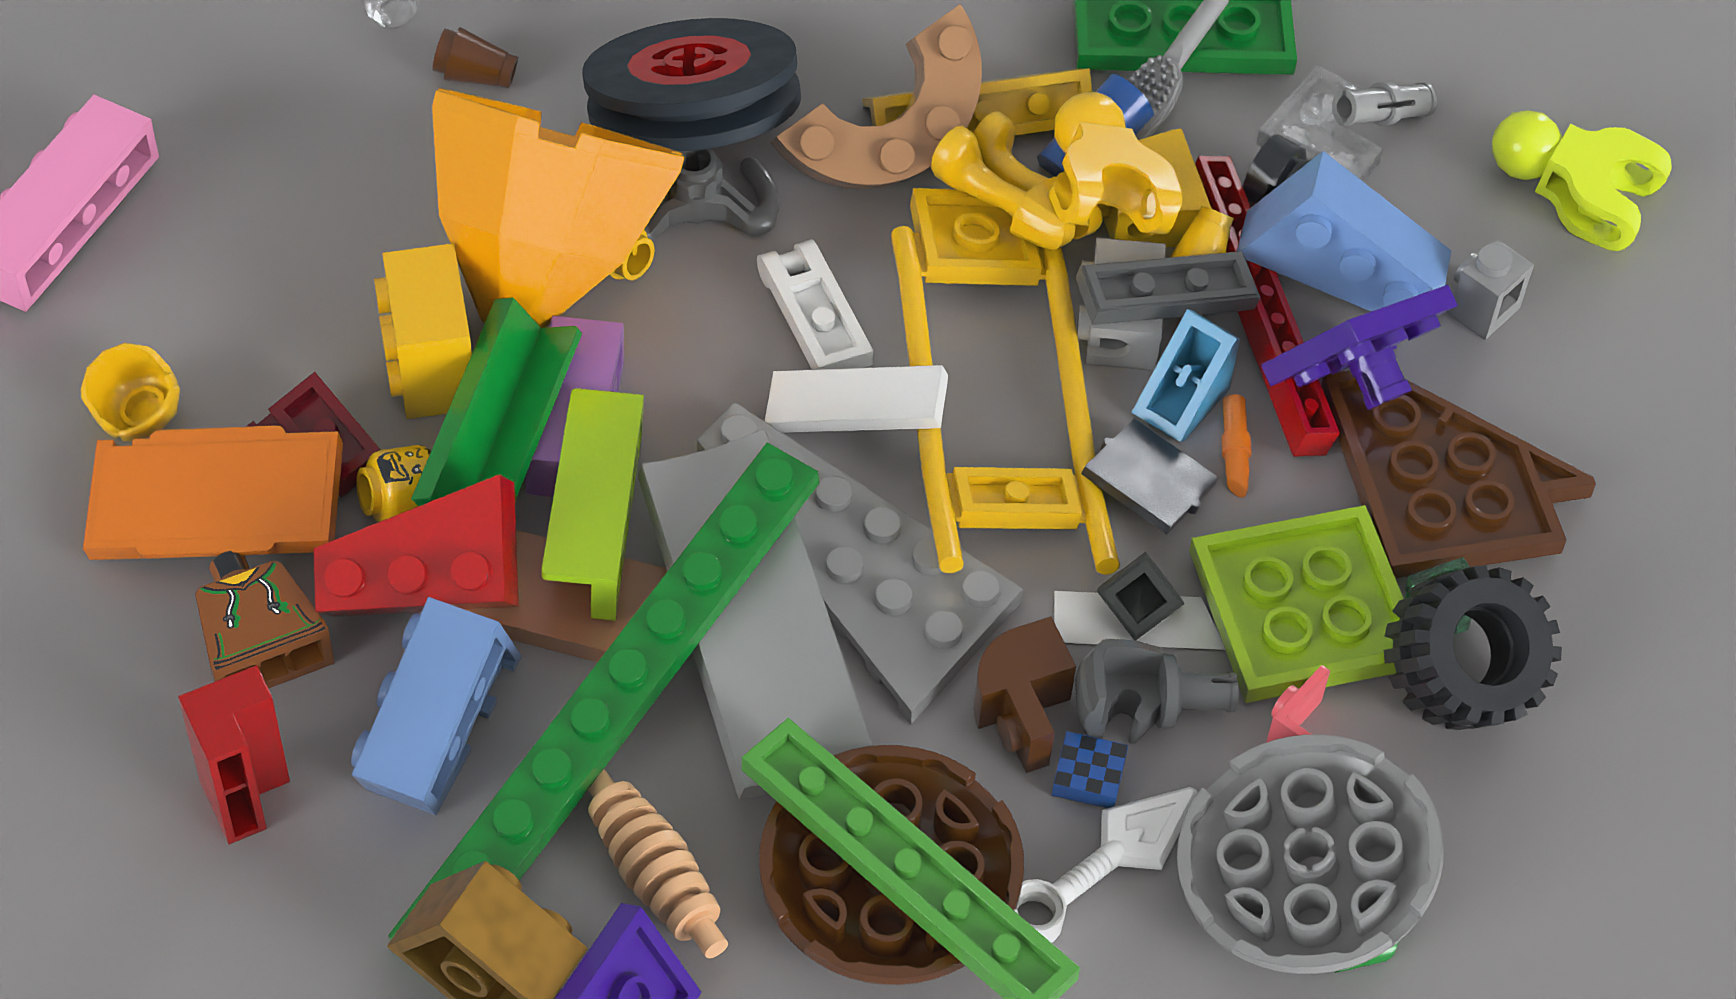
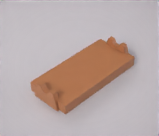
M516 530L519 607L467 610L498 621L510 639L598 662L667 573V569L664 567L625 558L616 621L591 618V584L544 580L542 578V563L547 537Z

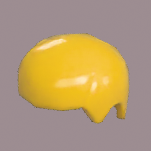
M124 342L103 350L86 368L80 389L82 401L100 427L113 438L133 441V439L150 437L154 431L163 430L178 412L180 387L175 374L161 356L149 346Z

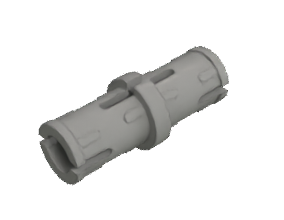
M1382 81L1374 83L1368 89L1339 90L1332 100V113L1340 125L1373 122L1379 126L1396 124L1401 118L1431 116L1437 107L1438 99L1434 87L1428 82L1397 86L1394 82ZM1392 102L1391 104L1378 105V103Z

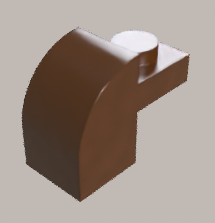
M1052 616L1015 627L999 635L985 649L978 666L974 698L976 725L978 729L997 724L1003 746L1009 753L1016 751L1026 773L1050 765L1055 732L1043 709L1071 700L1076 672V664Z

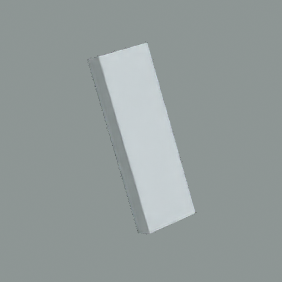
M943 365L773 371L765 422L782 433L941 428L948 374Z

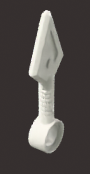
M1187 787L1103 809L1101 812V847L1052 884L1039 879L1024 881L1015 912L1018 914L1017 909L1019 906L1029 901L1041 902L1048 906L1053 913V919L1044 925H1030L1052 943L1061 934L1067 905L1118 866L1162 870L1180 834L1187 810L1198 793L1197 790Z

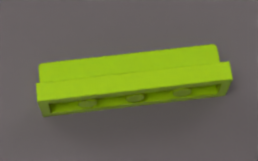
M575 388L570 394L542 563V578L550 581L591 584V618L616 621L643 434L644 395Z

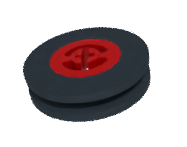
M732 18L680 20L629 32L599 47L587 58L583 65L584 89L589 96L587 102L589 123L676 151H693L721 147L759 136L785 122L800 105V82L795 73L798 64L795 43L789 35L773 26Z

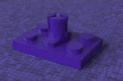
M1447 284L1348 319L1261 364L1270 386L1294 378L1298 388L1330 373L1334 375L1349 368L1364 396L1363 401L1367 409L1370 410L1380 406L1383 402L1387 403L1412 391L1408 380H1405L1396 361L1397 357L1393 351L1397 349L1396 345L1407 339L1411 341L1441 327L1437 316L1457 307L1458 304Z
M621 903L554 999H698L702 992L642 907Z

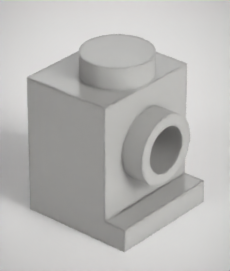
M1498 239L1492 244L1484 245L1478 254L1474 252L1467 256L1457 269L1454 281L1458 285L1452 293L1458 306L1446 313L1486 340L1520 309L1534 264Z

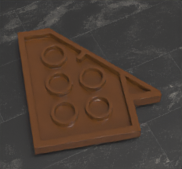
M1350 370L1334 375L1330 373L1323 377L1321 387L1340 432L1338 440L1362 506L1366 505L1395 579L1562 554L1567 539L1553 503L1591 498L1596 486L1593 476L1410 381L1408 382L1412 391L1368 410L1363 401L1364 396Z

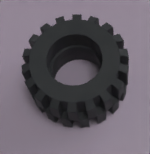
M1487 565L1473 566L1429 578V581L1418 583L1408 591L1411 596L1410 598L1399 600L1393 609V612L1400 618L1399 621L1387 623L1384 637L1393 639V648L1383 650L1385 664L1394 663L1397 674L1389 677L1394 690L1400 688L1406 690L1408 694L1402 702L1411 711L1424 709L1422 716L1424 721L1432 725L1445 723V729H1475L1518 720L1527 715L1526 709L1538 707L1544 701L1546 696L1541 688L1554 686L1558 673L1550 669L1551 662L1561 661L1562 647L1553 646L1552 635L1560 633L1557 620L1548 621L1544 614L1551 607L1545 597L1533 598L1530 592L1534 585L1524 577L1511 580L1512 571L1501 567L1488 570ZM1463 614L1479 624L1486 634L1490 645L1489 668L1480 683L1470 678L1463 671L1454 653V631Z

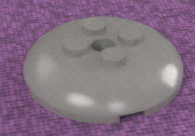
M1323 734L1298 735L1272 740L1258 745L1229 761L1231 768L1221 775L1207 790L1202 787L1193 799L1185 815L1178 839V872L1184 895L1197 921L1218 944L1234 955L1257 966L1291 974H1322L1348 969L1365 963L1381 955L1405 937L1421 919L1436 893L1443 866V839L1441 825L1434 804L1414 774L1409 776L1400 767L1386 759L1384 751L1372 745L1350 738ZM1313 856L1324 858L1318 864L1313 865V870H1307L1305 865L1299 864L1304 859Z

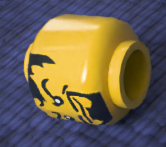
M413 445L383 449L372 453L366 463V467L359 469L356 480L358 500L364 514L373 516L378 523L418 507L411 498L431 450L424 445Z

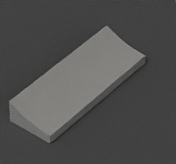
M766 428L696 453L642 463L638 480L667 571L766 442L770 443ZM794 516L692 651L739 800L769 795L742 771V756L788 717L832 755L851 749L873 746L796 517Z

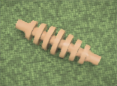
M603 769L588 789L593 797L588 807V813L594 825L598 828V833L604 845L609 848V855L615 867L619 869L620 877L628 888L634 890L635 895L642 903L650 907L651 912L657 919L666 924L667 929L677 940L687 941L693 939L706 958H714L720 955L728 946V941L715 924L720 915V907L715 897L709 893V886L702 873L699 872V867L693 855L688 851L686 842L677 831L673 830L669 822L663 816L657 814L656 809L645 798L641 797L640 792L630 782L620 781L614 783L607 771Z

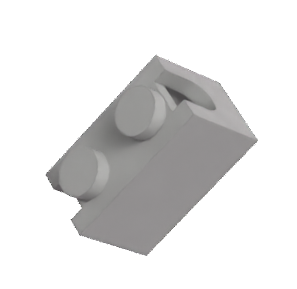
M1096 238L1094 261L1082 260V265L1165 258L1166 244ZM1079 305L1077 336L1078 340H1087L1086 364L1154 370L1157 364L1162 337L1163 318L1092 325L1085 305Z

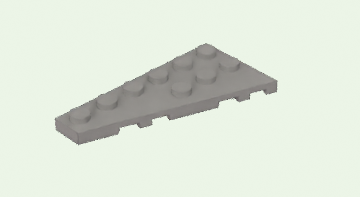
M734 402L697 439V452L728 443L766 428L771 445L818 471L820 483L795 517L832 626L842 638H848L866 661L865 668L878 684L884 683L899 702L898 710L911 725L1022 603L1023 588L963 549H961L964 562L962 569L955 573L941 571L932 529Z

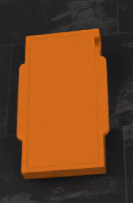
M281 426L156 430L150 435V438L133 439L132 446H117L114 440H97L83 550L89 560L218 556L227 551L240 555L314 553L315 547L335 540L343 452L342 439L338 431L286 433Z

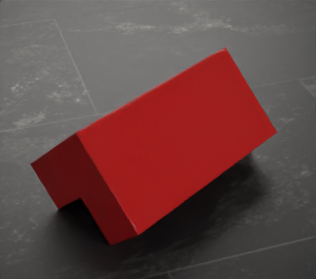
M256 665L178 696L200 783L228 844L266 830L267 827L259 795L290 782L273 698Z

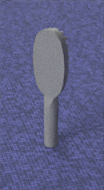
M1203 0L1163 57L1158 55L1156 58H1149L1145 64H1142L1129 77L1128 81L1147 98L1154 113V116L1135 135L1137 140L1152 136L1170 114L1183 87V74L1180 69L1230 0Z

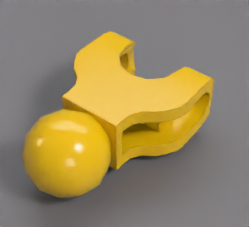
M1092 91L1077 94L1068 99L1057 112L1054 126L1057 145L1066 154L1062 161L1064 172L1058 174L1049 191V198L1058 219L1065 224L1088 226L1089 215L1096 204H1105L1116 207L1127 214L1140 232L1167 235L1176 221L1182 204L1181 189L1172 165L1158 153L1141 144L1137 140L1133 129L1126 128L1123 111L1111 97Z

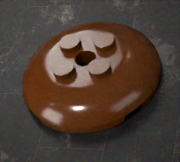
M903 745L866 746L833 755L1014 911L1016 910L1024 875L1022 840L1017 824L1004 801L998 802L987 789L975 780V772L947 756L918 747ZM776 801L766 820L759 850L760 882L772 917L782 932L801 952L817 964L834 973L857 981L879 985H907L931 981L949 975L965 966Z

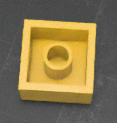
M451 243L384 252L382 255L385 277L374 278L379 314L390 313L389 315L379 316L385 358L386 361H389L386 362L391 397L403 396L406 419L447 414L472 355L455 245Z

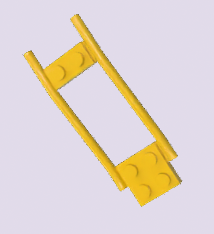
M913 188L910 210L915 233L908 226H899L891 233L899 277L909 366H933L922 276H924L925 283L1038 286L1039 279L1046 280L1074 475L1072 469L954 467L953 473H946L941 428L917 429L922 477L939 568L945 573H955L962 569L964 565L956 522H958L959 528L1077 529L1079 523H1085L1096 571L1103 575L1116 572L1120 567V562L1103 491L1099 486L1081 474L1085 465L1096 454L1069 277L1062 248L1048 250L1010 233L1013 216L1005 210L956 189Z

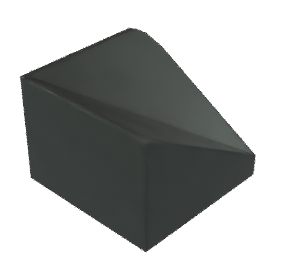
M1146 551L1097 588L1098 594L1134 641L1184 605L1180 595Z

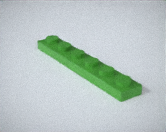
M789 717L742 756V771L1003 999H1058L1078 980L1080 967Z

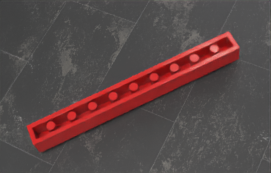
M1198 156L1195 166L1211 209L1234 218L1230 227L1231 231L1226 253L1237 252L1247 210L1251 207L1230 156ZM1246 260L1260 299L1254 310L1237 312L1293 457L1326 456L1340 432L1319 379L1299 388L1294 378L1270 386L1261 364L1304 343L1277 273Z

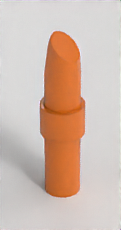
M1232 394L1226 396L1222 402L1224 433L1221 436L1222 457L1225 459L1226 481L1229 490L1237 497L1244 498L1249 484V458L1252 454L1251 435L1247 429L1246 399L1242 395Z

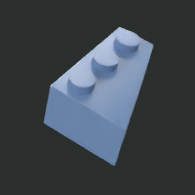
M1324 151L1247 210L1237 252L1242 251L1245 259L1368 311H1374L1445 286L1452 250Z
M428 597L421 614L414 613L407 623L402 639V647L405 649V652L396 672L390 671L380 686L377 696V706L380 710L371 731L365 730L359 736L353 749L351 765L355 767L352 776L366 790L437 815L471 752V745L466 744L477 716L480 715L489 719L497 704V698L488 695L501 669L505 668L514 672L522 655L498 621Z

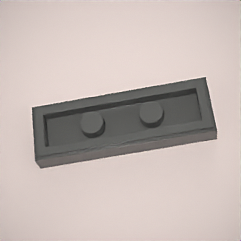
M1242 251L1080 265L1075 277L1092 325L1182 317L1187 309H1191L1199 315L1254 310L1260 299Z

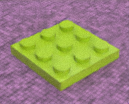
M1366 505L1192 538L1189 553L1233 672L1237 674L1238 686L1245 703L1279 697L1291 685L1300 688L1321 665L1330 670L1326 687L1396 674L1394 663L1385 664L1383 650L1393 648V639L1384 637L1387 623L1399 621L1400 618L1393 612V609L1399 600L1404 598Z

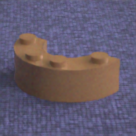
M961 4L905 44L914 63L915 88L908 107L896 120L883 126L860 127L839 119L822 103L776 136L770 142L771 145L789 164L805 175L825 184L846 189L861 190L887 187L905 181L931 167L933 154L941 139L956 126L968 127L976 109L981 89L982 65L979 44L971 21Z

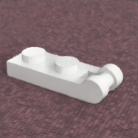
M813 239L795 244L794 251L778 255L774 250L757 256V267L761 280L766 288H770L812 370L864 368L873 365V349Z

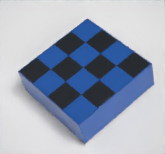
M1066 731L1051 796L1104 808L1115 807L1128 745Z

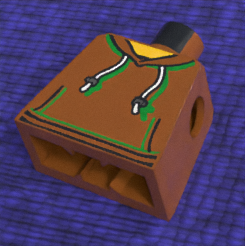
M232 551L224 552L212 560L209 570L214 582L200 586L196 590L195 596L214 682L257 665L269 689L335 664L326 622L318 612H315V607L281 562L269 561L250 568L245 555Z

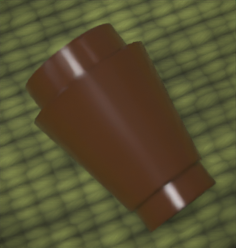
M461 27L458 28L457 32L445 28L437 45L432 70L444 74V80L510 88L516 72L518 56L508 54L507 51Z

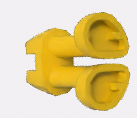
M999 111L987 115L976 127L974 133L964 126H956L941 139L932 157L931 169L937 178L956 190L968 193L1008 212L1013 216L1010 233L1039 247L1057 250L1070 243L1072 239H1080L1094 233L1102 223V212L1098 204H1096L1089 215L1088 226L1065 224L1058 219L1049 198V191L1056 177L1048 178L1028 169L1012 155L1011 151L1016 128L1012 121Z

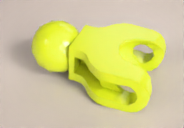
M1526 110L1511 113L1496 127L1492 138V155L1499 168L1512 178L1522 180L1541 178L1535 192L1552 202L1556 207L1558 218L1568 232L1610 251H1619L1630 246L1639 232L1641 214L1638 206L1616 189L1643 197L1651 195L1664 185L1672 168L1671 158L1664 148L1632 130L1610 127L1598 131H1587L1570 123L1564 136H1562L1557 124L1542 112ZM1635 163L1642 164L1649 170L1643 169ZM1607 221L1613 222V223L1616 224L1617 226H1614V225L1608 223Z

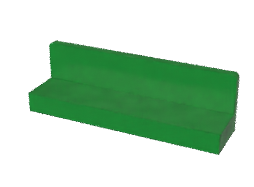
M514 298L494 300L411 500L418 506H421L500 474L514 482L516 501L582 336V332L577 326L541 328Z

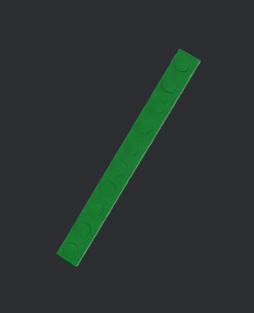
M766 442L388 935L389 940L393 938L430 885L483 861H487L490 865L494 864L505 868L520 881L819 485V473L817 470Z

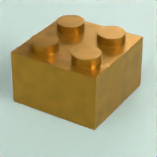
M483 861L431 884L386 946L448 999H554L588 949L572 935V926L565 918L550 909L540 908L521 891L522 885L511 872L501 866L490 865L487 861Z

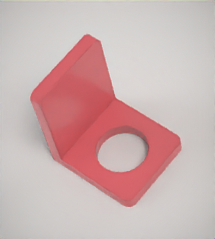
M1321 665L1300 688L1291 685L1283 692L1272 709L1271 716L1273 718L1266 743L1290 736L1312 735L1300 725L1322 701L1330 674L1329 669Z

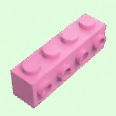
M93 95L78 112L69 116L62 131L46 149L39 151L33 157L29 168L15 184L0 194V301L27 312L159 158V153L150 118Z

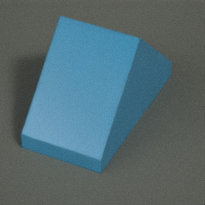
M1187 309L1131 413L1179 442H1184L1230 390L1240 338L1193 310Z

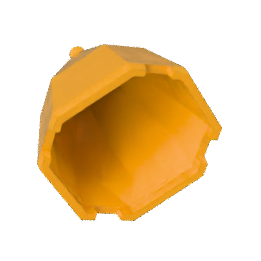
M438 88L432 104L439 217L450 244L454 243L457 262L480 320L485 323L495 299L514 298L541 328H546L551 324L552 316L563 314L624 262L680 174L684 161L682 152L583 122L580 123L575 136L541 127L542 111Z

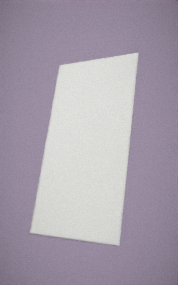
M1054 591V622L1065 643L1098 645L1104 639L1134 640L1098 593ZM1180 596L1184 601V605L1136 640L1166 648L1225 650L1219 631L1201 597Z

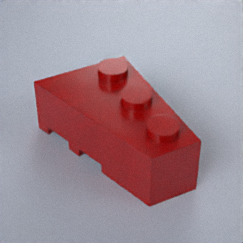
M499 474L315 547V612L333 617L422 612L428 597L464 610L519 607L514 482Z

